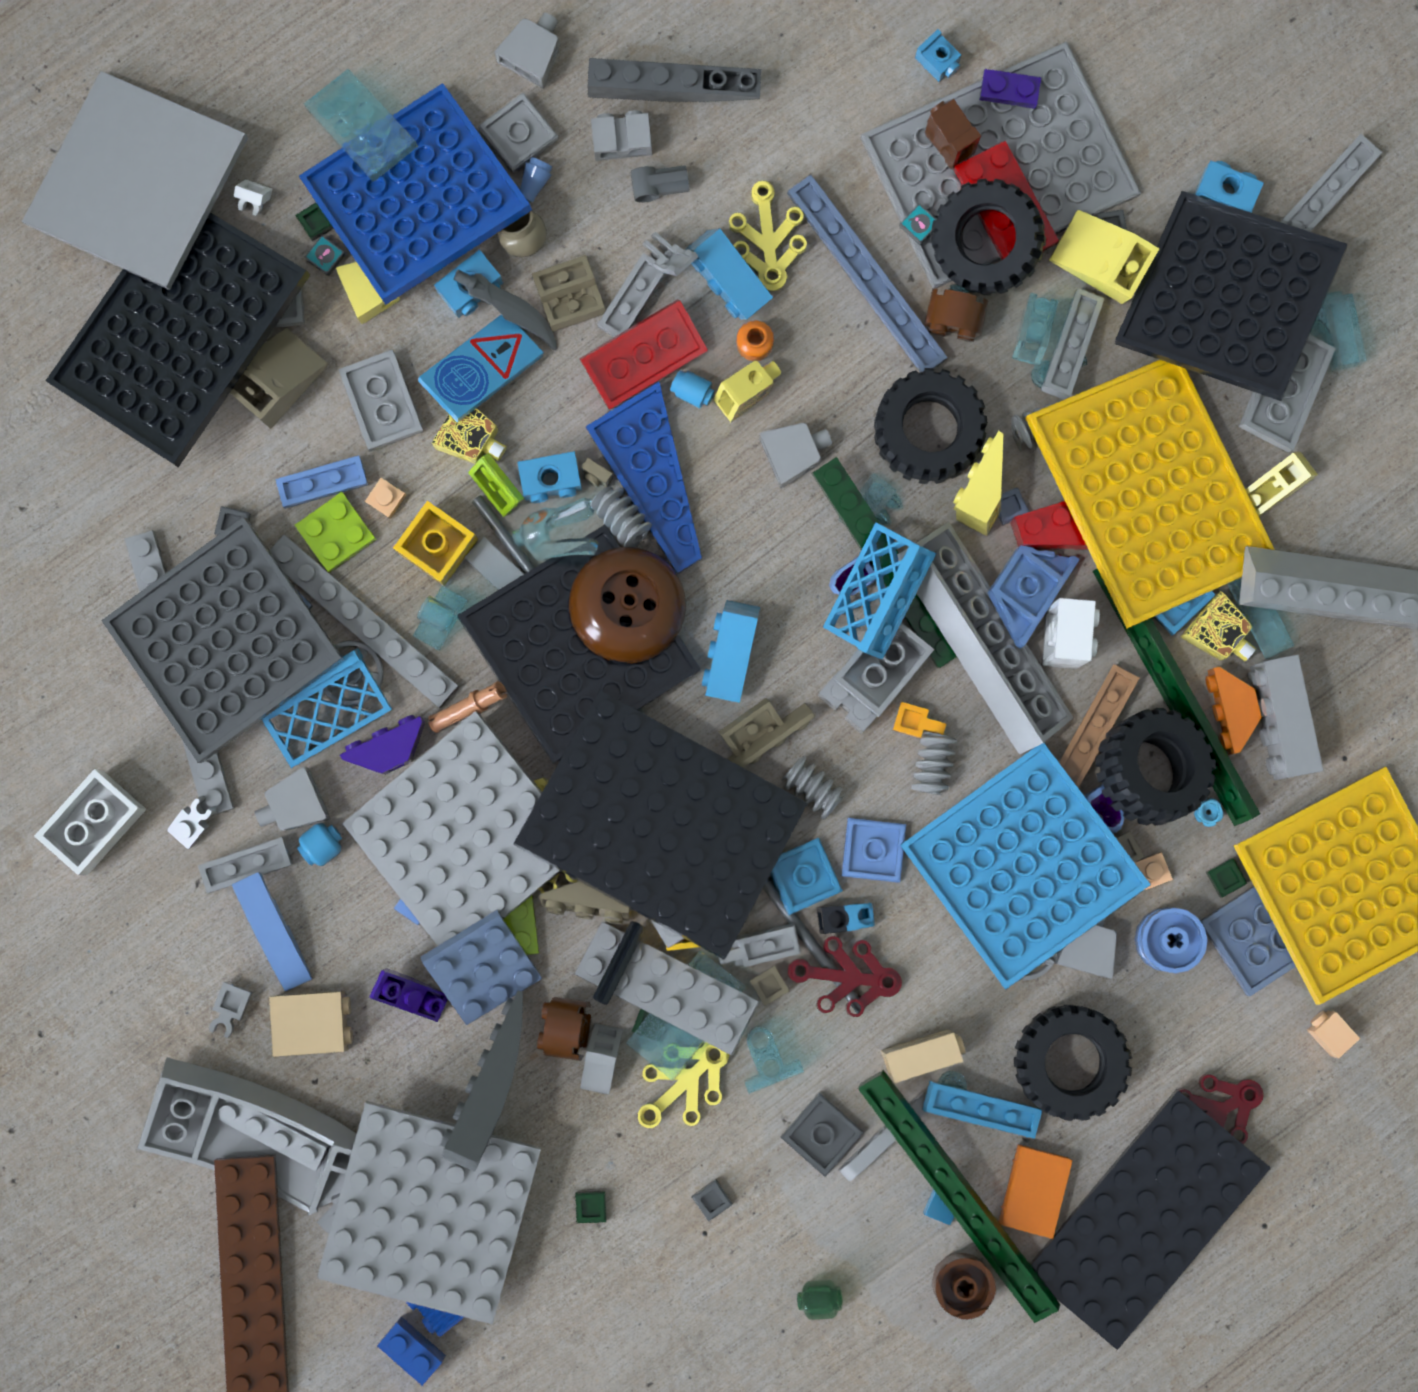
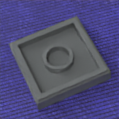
M819 1092L780 1137L826 1177L861 1137L864 1131Z

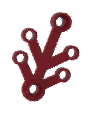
M835 936L828 937L824 941L823 947L828 954L833 955L844 971L812 967L803 959L792 961L787 968L788 977L795 983H803L809 978L842 983L828 995L818 998L816 1006L822 1013L832 1012L835 1004L859 985L872 986L861 997L852 999L846 1004L845 1010L847 1014L851 1017H859L863 1014L864 1008L879 996L892 997L900 991L902 986V979L899 973L892 968H883L872 954L871 945L865 940L855 942L852 951L856 957L863 959L872 974H865L859 971L842 949L841 940ZM830 940H835L838 943V948L835 951H831L828 948ZM861 943L867 947V952L864 955H860L857 952V946ZM798 965H802L805 968V974L802 977L797 976L795 973V968ZM885 977L892 979V986L890 988H885L882 984ZM825 998L831 1002L828 1010L822 1009L820 1005L821 1001ZM853 1002L858 1003L860 1006V1010L856 1014L850 1011V1005Z
M1211 1074L1202 1075L1199 1079V1086L1203 1091L1214 1092L1216 1090L1231 1095L1230 1098L1223 1102L1194 1095L1184 1088L1178 1089L1181 1093L1186 1092L1188 1099L1200 1109L1207 1110L1205 1113L1223 1128L1225 1127L1228 1113L1238 1108L1234 1127L1229 1130V1133L1233 1135L1235 1131L1241 1130L1243 1137L1239 1141L1242 1144L1247 1141L1248 1133L1246 1126L1250 1111L1258 1107L1263 1100V1090L1257 1082L1245 1079L1235 1085L1218 1080ZM1206 1078L1213 1080L1211 1088H1205L1204 1080ZM1248 1089H1251L1254 1093L1253 1098L1250 1100H1246L1244 1097V1093Z

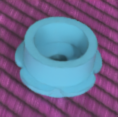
M1210 798L1201 802V807L1194 812V816L1204 826L1212 827L1216 825V822L1222 820L1223 810L1219 801ZM1208 809L1211 810L1210 815L1206 814V811Z

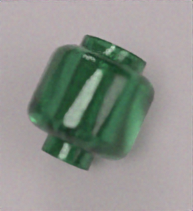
M832 1280L807 1281L802 1288V1292L797 1294L798 1309L803 1310L809 1320L833 1319L836 1317L837 1312L842 1310L841 1288L839 1286L836 1287Z

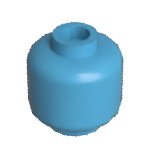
M316 823L299 837L300 846L297 849L311 866L313 864L324 866L341 852L342 848L339 841L343 837L333 825L327 827L323 823Z

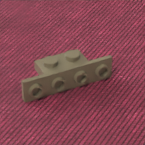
M767 698L763 699L718 731L733 753L726 759L743 768L748 764L756 763L769 749L783 744L786 737L808 726L810 720L815 717V714L804 703L781 719Z

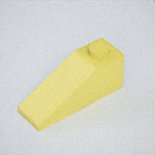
M1294 452L1245 490L1260 517L1295 493L1318 474L1301 452Z

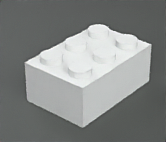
M1059 598L1050 605L1046 611L1042 666L1078 669L1090 662L1091 657L1096 656L1097 639H1093V629L1098 627L1100 612L1099 609H1095V601Z
M94 769L37 832L35 837L77 875L87 876L145 812L146 808L104 771Z

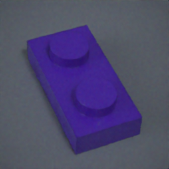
M984 69L979 100L1036 109L1041 77Z

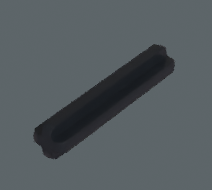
M636 921L629 923L593 995L597 1002L604 1005L609 1003L645 932V927Z

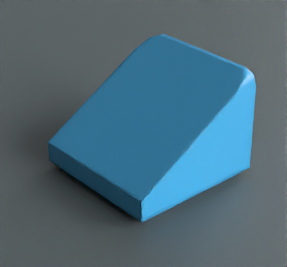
M933 1189L923 1214L951 1225L954 1216Z

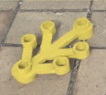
M759 181L752 187L751 198L759 206L762 235L746 223V218L741 213H735L730 217L729 227L733 232L742 234L764 252L765 263L749 252V245L746 242L738 241L733 245L735 248L744 247L746 249V253L741 255L742 258L752 269L759 273L758 278L768 291H777L786 283L787 267L798 254H802L806 250V239L802 235H795L790 239L789 249L778 261L776 260L775 250L792 229L802 223L803 211L798 207H791L786 213V219L773 234L770 203L774 199V188L767 181ZM760 188H766L768 194L761 196L757 191ZM791 213H798L800 219L793 221L789 215ZM733 220H742V226L735 227L732 224ZM794 241H801L803 247L800 249L794 248ZM771 271L776 272L778 278L770 280L767 274Z
M706 1042L701 1048L680 1047L675 1043L667 1045L664 1050V1056L668 1061L675 1062L680 1058L697 1059L699 1061L692 1068L658 1067L655 1064H648L644 1067L642 1075L648 1082H655L658 1079L678 1081L655 1103L644 1104L639 1109V1123L645 1128L656 1127L661 1121V1113L687 1089L683 1121L689 1126L698 1124L700 1121V1112L698 1110L699 1077L708 1069V1089L705 1091L704 1098L709 1105L719 1104L722 1100V1093L719 1089L720 1068L727 1063L729 1054L718 1049L720 1057L715 1060L711 1059L709 1051L716 1047ZM675 1047L678 1049L679 1054L676 1058L668 1056L667 1050L669 1048ZM648 1068L656 1069L657 1076L655 1078H648L646 1076ZM710 1091L718 1092V1100L710 1101L707 1097ZM653 1110L656 1114L655 1118L647 1120L644 1117L645 1111ZM689 1111H694L697 1114V1119L694 1122H689L686 1119V1114Z

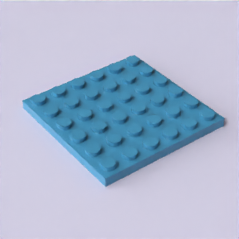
M1045 743L1030 750L900 845L1005 990L1151 885Z

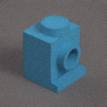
M939 29L917 48L915 59L938 82L945 76L950 78L961 66L959 64L961 54L942 36V32ZM940 51L945 57L939 58L936 53Z

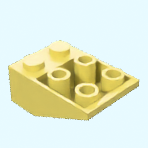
M1077 210L1049 261L1123 304L1134 295L1159 248L1130 231Z
M999 431L994 439L989 437L982 450V453H984L980 464L974 463L968 474L970 479L966 489L960 488L953 502L955 503L956 520L985 536L990 532L1001 511L1003 433Z

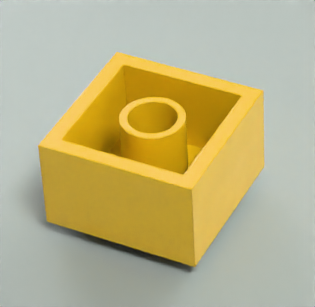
M427 501L393 549L445 586L478 538L469 529Z

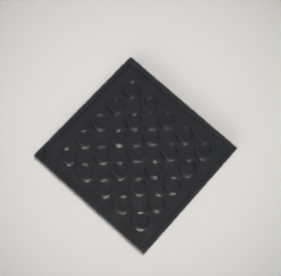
M1181 191L1157 245L1159 250L1138 287L1117 334L1115 344L1282 401L1348 244Z
M606 525L593 531L457 615V618L498 681L505 686L507 695L552 764L561 760L600 690L639 710L701 670L679 635L662 653L649 660L637 663L605 659L591 651L578 637L569 613L570 592L574 580L582 567L593 557L604 551L620 547ZM629 576L626 579V583L629 587H636L638 579ZM608 592L602 595V600L607 604H611L614 602L615 597L612 593ZM627 597L624 598L626 605L631 606L634 604L632 598L629 600ZM648 599L644 601L643 606L647 611H652L655 609L656 604ZM621 617L619 623L623 627H630L632 620L630 617Z

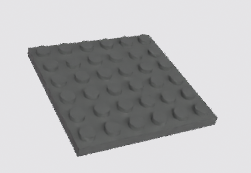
M244 517L101 620L198 763L206 761L344 660L249 521Z

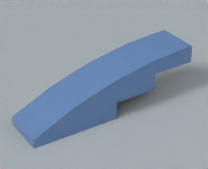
M257 872L232 884L252 930L285 992L312 980L311 973L290 927L286 925L276 900L272 898L261 872Z

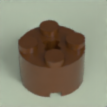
M932 289L925 325L930 327V334L946 336V332L958 334L957 339L967 342H974L975 337L982 335L989 303L987 299L984 298L983 302L979 303L976 302L977 296L973 294L945 289L944 295H938V289Z
M553 997L551 1002H544L542 1019L545 1020L544 1032L540 1031L537 1049L543 1050L545 1056L581 1061L584 1055L579 1054L581 1047H587L591 1026V1014H586V1007L591 1008V1003L589 1001Z
M955 1253L944 1258L935 1267L932 1278L933 1292L939 1304L947 1313L959 1319L968 1320L977 1318L988 1310L996 1294V1284L990 1270L977 1256L968 1253ZM962 1280L971 1283L966 1285L967 1290L964 1292L958 1287L961 1285L960 1281Z

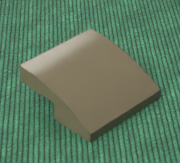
M586 255L532 273L553 332L603 315L606 312Z

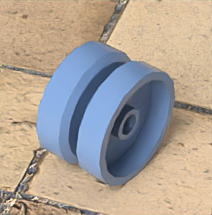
M1170 907L1155 909L1145 915L1136 928L1134 939L1137 953L1144 963L1155 970L1169 973L1186 972L1198 965L1206 952L1208 941L1205 928L1198 917L1187 910ZM1168 935H1172L1174 941L1171 945L1168 946L1167 943L1170 940L1167 937Z

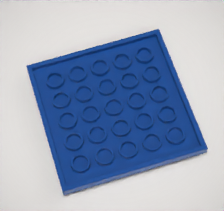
M443 83L299 175L301 181L385 305L532 211L527 199Z

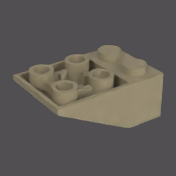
M285 328L262 345L230 393L272 429L329 364L288 328Z
M580 881L540 894L539 899L542 907L547 908L546 912L564 915V911L575 912L576 917L593 920V916H600L605 918V922L612 924H622L623 920L629 921L630 908Z

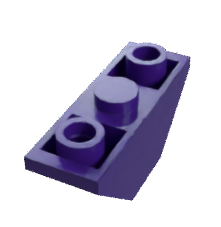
M414 715L407 716L398 721V727L390 731L387 727L372 733L373 739L362 743L361 740L350 743L345 746L346 752L339 755L344 761L386 775L412 762L425 726V721L420 716L417 718Z
M388 968L381 970L369 996L373 1000L438 1022L448 1000L443 991Z

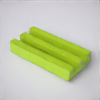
M489 453L483 455L469 470V475L503 517L509 515L512 509L516 508L518 503L524 499Z

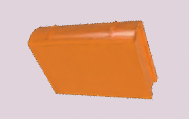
M1018 1144L1015 1157L1012 1159L1013 1165L1003 1204L1000 1206L1001 1212L998 1222L1006 1227L1053 1239L1073 1160Z

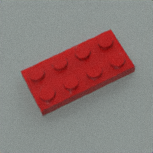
M1006 140L954 166L953 170L961 185L968 182L971 185L975 184L978 179H987L988 181L999 179L1004 180L1009 185L1012 183L1019 187L1022 192L1032 199L1043 219L1046 244L1043 246L1042 252L1058 244L1059 239ZM986 210L978 213L977 215L1001 260L1005 259L1012 251L1016 241V231L1013 222L1008 216L999 211Z
M677 299L582 356L579 360L605 405L610 410L705 353L708 349L683 304Z

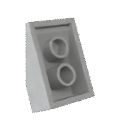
M901 622L883 660L858 649L833 680L879 717L935 649Z

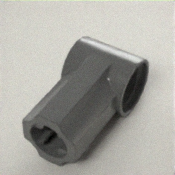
M686 165L662 169L645 166L633 169L630 172L635 202H651L663 195L689 192Z

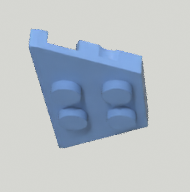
M1022 545L1013 552L987 594L1019 649L1024 647L1077 565L1080 560L1075 556L1055 555V552L1047 550L1037 551L1032 547Z

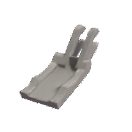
M656 232L651 236L661 244L659 247L665 251L664 254L649 241L645 240L642 243L644 247L652 252L650 255L656 259L653 263L655 267L661 272L678 276L698 258L696 252H692L689 249L684 250L676 244L671 246Z

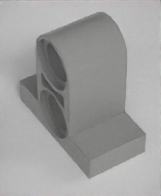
M594 1024L586 1052L580 1089L609 1095L623 1029Z

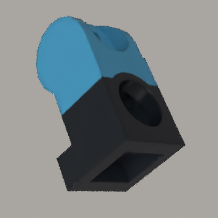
M872 903L816 908L820 934L875 927Z

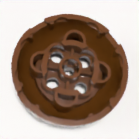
M619 547L596 555L582 567L571 588L569 613L575 632L591 651L608 660L637 663L659 655L676 639L685 618L686 597L678 575L660 556L641 548ZM627 577H636L638 585L636 587H629L626 583ZM612 593L615 597L614 602L611 604L605 603L602 600L603 594ZM627 597L628 600L632 598L634 604L631 606L626 605L624 598ZM649 599L651 602H654L656 604L655 609L647 611L643 606L645 600ZM621 617H630L632 625L630 627H623L620 625L619 620Z

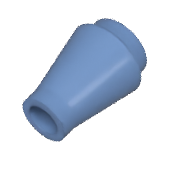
M531 157L529 163L526 162L520 187L524 197L532 203L552 176L550 174L552 166L534 157Z

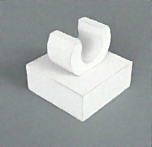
M249 180L242 181L236 185L233 196L240 199L238 210H244L247 202H250L254 206L252 215H258L262 211L263 204L270 200L272 188Z

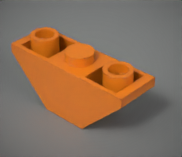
M1221 667L1212 668L1207 671L1208 676H1206L1205 681L1208 692L1213 693L1215 700L1212 710L1215 720L1217 722L1220 721L1222 729L1219 739L1224 749L1227 750L1228 755L1240 753L1262 718L1256 692L1253 687Z

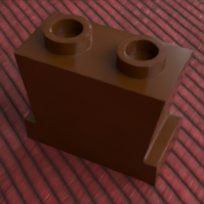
M955 99L948 103L942 101L931 109V115L925 130V135L945 158V162L951 170L954 169V166L975 154L981 138V134L975 126L971 125Z

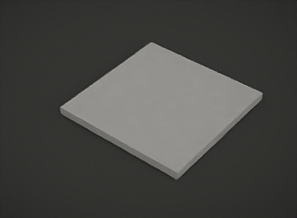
M100 71L22 222L31 228L170 290L249 137L244 132Z

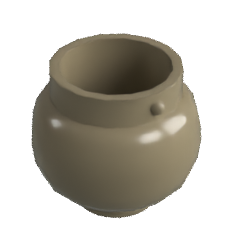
M532 210L499 231L498 238L503 249L510 255L519 258L529 257L543 247L546 241L547 229L543 219Z

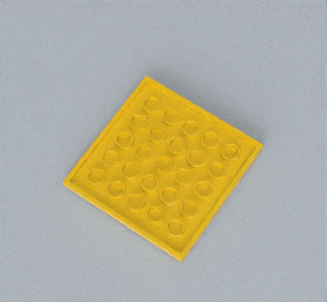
M1382 767L1233 845L1316 1005H1321L1418 952V826L1387 767Z

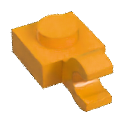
M901 702L893 731L921 739L923 730L944 735L946 723L928 719V709Z

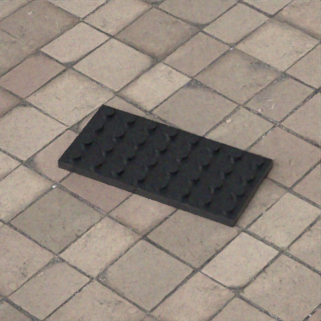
M1176 1089L1056 1231L1053 1239L1050 1238L1034 1257L1030 1265L1058 1301L1118 1350L1271 1167Z

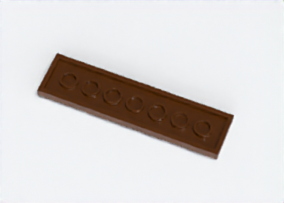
M276 1155L216 1158L214 1160L226 1390L227 1392H289Z

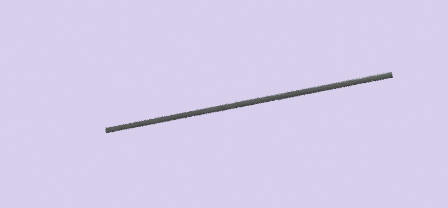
M481 495L476 497L472 501L473 505L522 570L527 573L535 568ZM642 708L638 710L641 713L645 714ZM768 878L763 890L789 924L794 923L797 935L822 968L838 970L798 915L793 913L788 916L775 885ZM833 981L836 987L842 984L841 982ZM854 990L845 996L847 1001L859 998ZM856 1002L851 1004L854 1011L858 1013L860 1010L859 1004Z

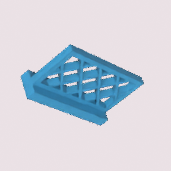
M875 522L823 628L858 647L864 653L883 660L936 553ZM881 533L886 534L888 546L878 550L876 543ZM905 545L909 546L903 560L898 561L896 549ZM890 553L892 565L881 569L879 557ZM873 561L875 572L864 576L863 569L866 563ZM893 572L894 578L889 587L885 588L883 576ZM876 579L878 591L868 595L866 583ZM859 587L861 599L851 603L850 595L853 589ZM880 598L881 603L876 613L872 614L869 602ZM863 605L865 618L855 622L853 609ZM846 613L848 625L838 629L835 627L839 616ZM866 625L867 631L862 641H859L856 629Z
M358 648L344 655L342 662L262 719L291 768L392 710L391 705L365 664L364 657ZM360 668L366 678L363 689L347 685L349 674ZM344 677L343 684L335 682L340 678ZM368 684H370L373 691L367 690ZM333 685L342 688L338 703L322 699L325 687ZM346 689L362 693L358 709L342 705ZM319 691L318 698L311 697V695ZM366 694L377 697L383 708L375 713L362 710ZM304 699L317 702L313 718L297 714L299 703ZM320 704L337 708L333 723L317 719ZM294 706L293 713L285 711ZM341 709L357 713L354 725L351 727L337 725ZM279 714L291 717L288 733L277 730L271 719ZM361 714L368 716L359 721ZM296 718L312 722L308 738L292 734ZM315 724L332 728L327 741L322 742L312 739ZM336 729L343 730L334 736ZM281 736H285V737H286L285 743H284L283 739L281 738ZM291 738L307 742L304 754L294 759L288 749ZM311 744L318 745L315 748L309 750Z

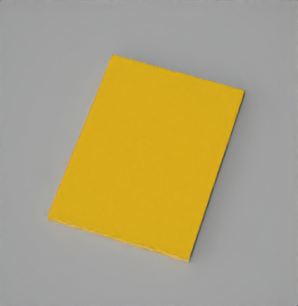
M1157 360L1025 417L1127 629L1242 578L1246 546L1275 550L1186 368Z

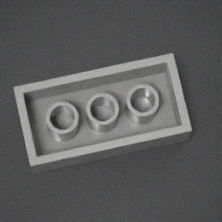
M1299 655L1267 660L1251 666V672H1248L1249 685L1255 689L1262 716L1263 729L1260 730L1262 745L1264 747L1267 746L1269 758H1266V767L1269 775H1273L1274 780H1280L1323 771Z

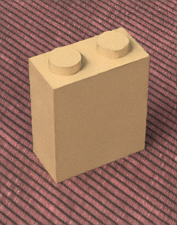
M345 991L269 997L273 1057L345 1052L348 1050V1045L352 1044V1027H347V1015L351 1014L350 997H345Z
M946 1029L882 1049L881 1053L890 1079L897 1083L963 1062L961 1054L966 1053L961 1036Z

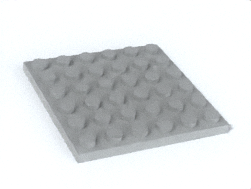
M476 711L342 823L437 946L496 910L504 919L561 872L513 845L542 791L481 714Z
M366 1101L317 1279L493 1324L541 1147L492 1134L480 1163L474 1172L442 1157L445 1147L440 1146V1143L447 1128L453 1130L455 1124Z

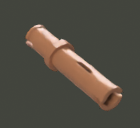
M497 681L481 691L474 690L470 692L467 698L436 714L430 715L428 717L430 721L428 722L429 727L432 731L438 733L470 716L475 711L478 713L486 711L488 706L507 697L505 686Z

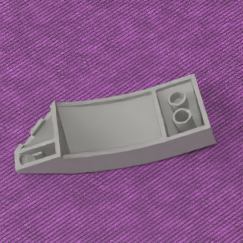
M166 1057L137 1149L197 1164L215 1170L214 1160L216 1158L276 1155L278 1197L308 1212V1216L318 1212V1208L331 1202L333 1204L338 1203L357 1134L333 1118L284 1094L227 1073ZM219 1098L276 1118L329 1144L330 1146L321 1166L317 1171H314L212 1117Z

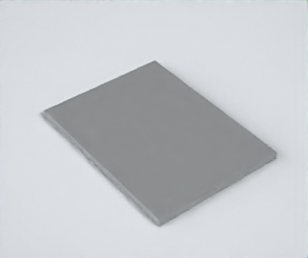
M1067 42L1003 70V72L1041 77L1036 109L979 100L982 80L860 136L900 222L919 203L937 219L939 215L937 210L941 204L945 205L949 200L947 196L953 191L957 193L962 189V185L954 170L949 168L945 158L925 135L931 109L942 101L948 103L952 99H955L971 125L975 126L981 134L975 154L968 159L1006 140L1055 234L1067 229L1077 210L1094 216L1097 213H1103L1130 201L1141 194ZM976 214L967 222L963 229L961 237L964 252L971 260L979 264L989 265L1001 258L980 218ZM934 231L921 245H918L907 234L932 289H937L952 282L942 271L941 266L935 259V251L931 244V237H933Z

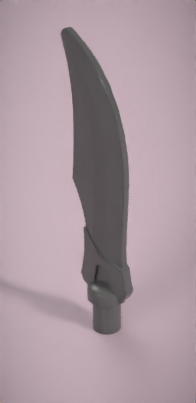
M459 269L457 270L453 280L464 285L471 297L493 305L505 320L530 331L543 340L553 351L557 350L556 340L551 327L533 306L488 282L481 274H472L470 276Z

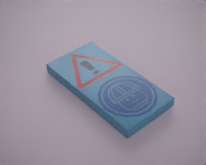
M500 315L419 376L418 382L458 423L541 359L544 352L518 325L505 320Z

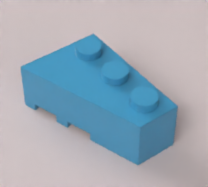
M720 228L707 230L684 249L696 252L698 258L691 263L692 266L707 280L710 289L717 296L720 295L727 303L725 307L735 319L739 317L741 320H747L773 298Z
M726 600L723 613L716 614L713 630L719 632L717 642L711 641L707 658H711L713 661L711 670L705 669L702 686L707 687L705 696L740 703L760 607Z

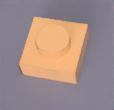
M380 478L365 502L391 519L406 494Z
M1162 852L1134 862L1151 884L1145 890L1173 880Z

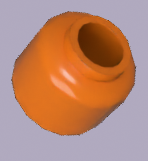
M755 320L742 325L736 338L737 349L740 355L750 361H761L768 357L773 349L774 334L766 323Z

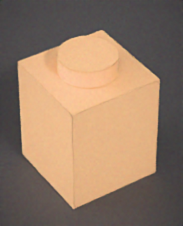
M1329 1010L1318 1013L1311 1020L1312 1026L1307 1029L1331 1057L1338 1059L1360 1039L1337 1012Z

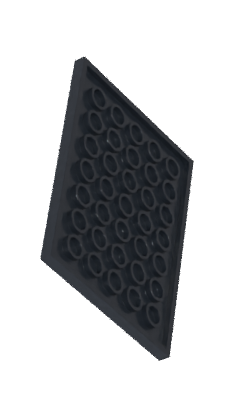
M210 212L171 289L168 290L123 269L52 370L46 382L179 468L311 274Z
M600 690L513 845L725 960L808 803Z

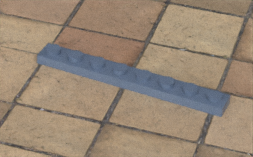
M809 175L788 190V196L803 211V216L919 372H923L924 368L934 369L946 361L948 357L813 176Z

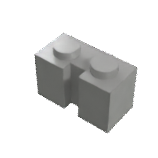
M634 110L626 112L625 118L614 119V115L611 113H604L598 115L597 118H591L595 161L652 155L648 113Z
M833 677L819 692L818 697L834 711L841 706L848 713L844 720L862 734L877 715L835 682Z

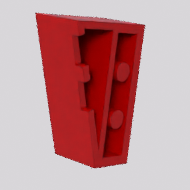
M1065 501L1015 516L1010 522L1018 547L1022 545L1032 547L1035 550H1088Z

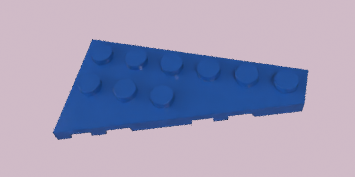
M657 382L585 427L623 489L630 496L633 505L638 506V513L645 515L644 522L652 524L650 532L675 572L679 574L702 560L660 382Z

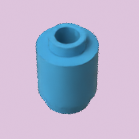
M679 370L670 388V391L676 393L675 396L699 409L703 404L708 406L715 394V390L711 389L712 382L690 371L684 372Z

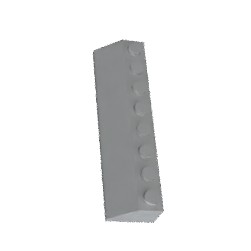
M948 521L915 542L936 553L916 594L1020 755L1044 743L1071 721L1073 716L1028 645L1025 644L1020 649L1015 645L987 594L991 587ZM908 548L897 554L898 561L903 560Z
M1246 546L1239 605L1418 630V571Z

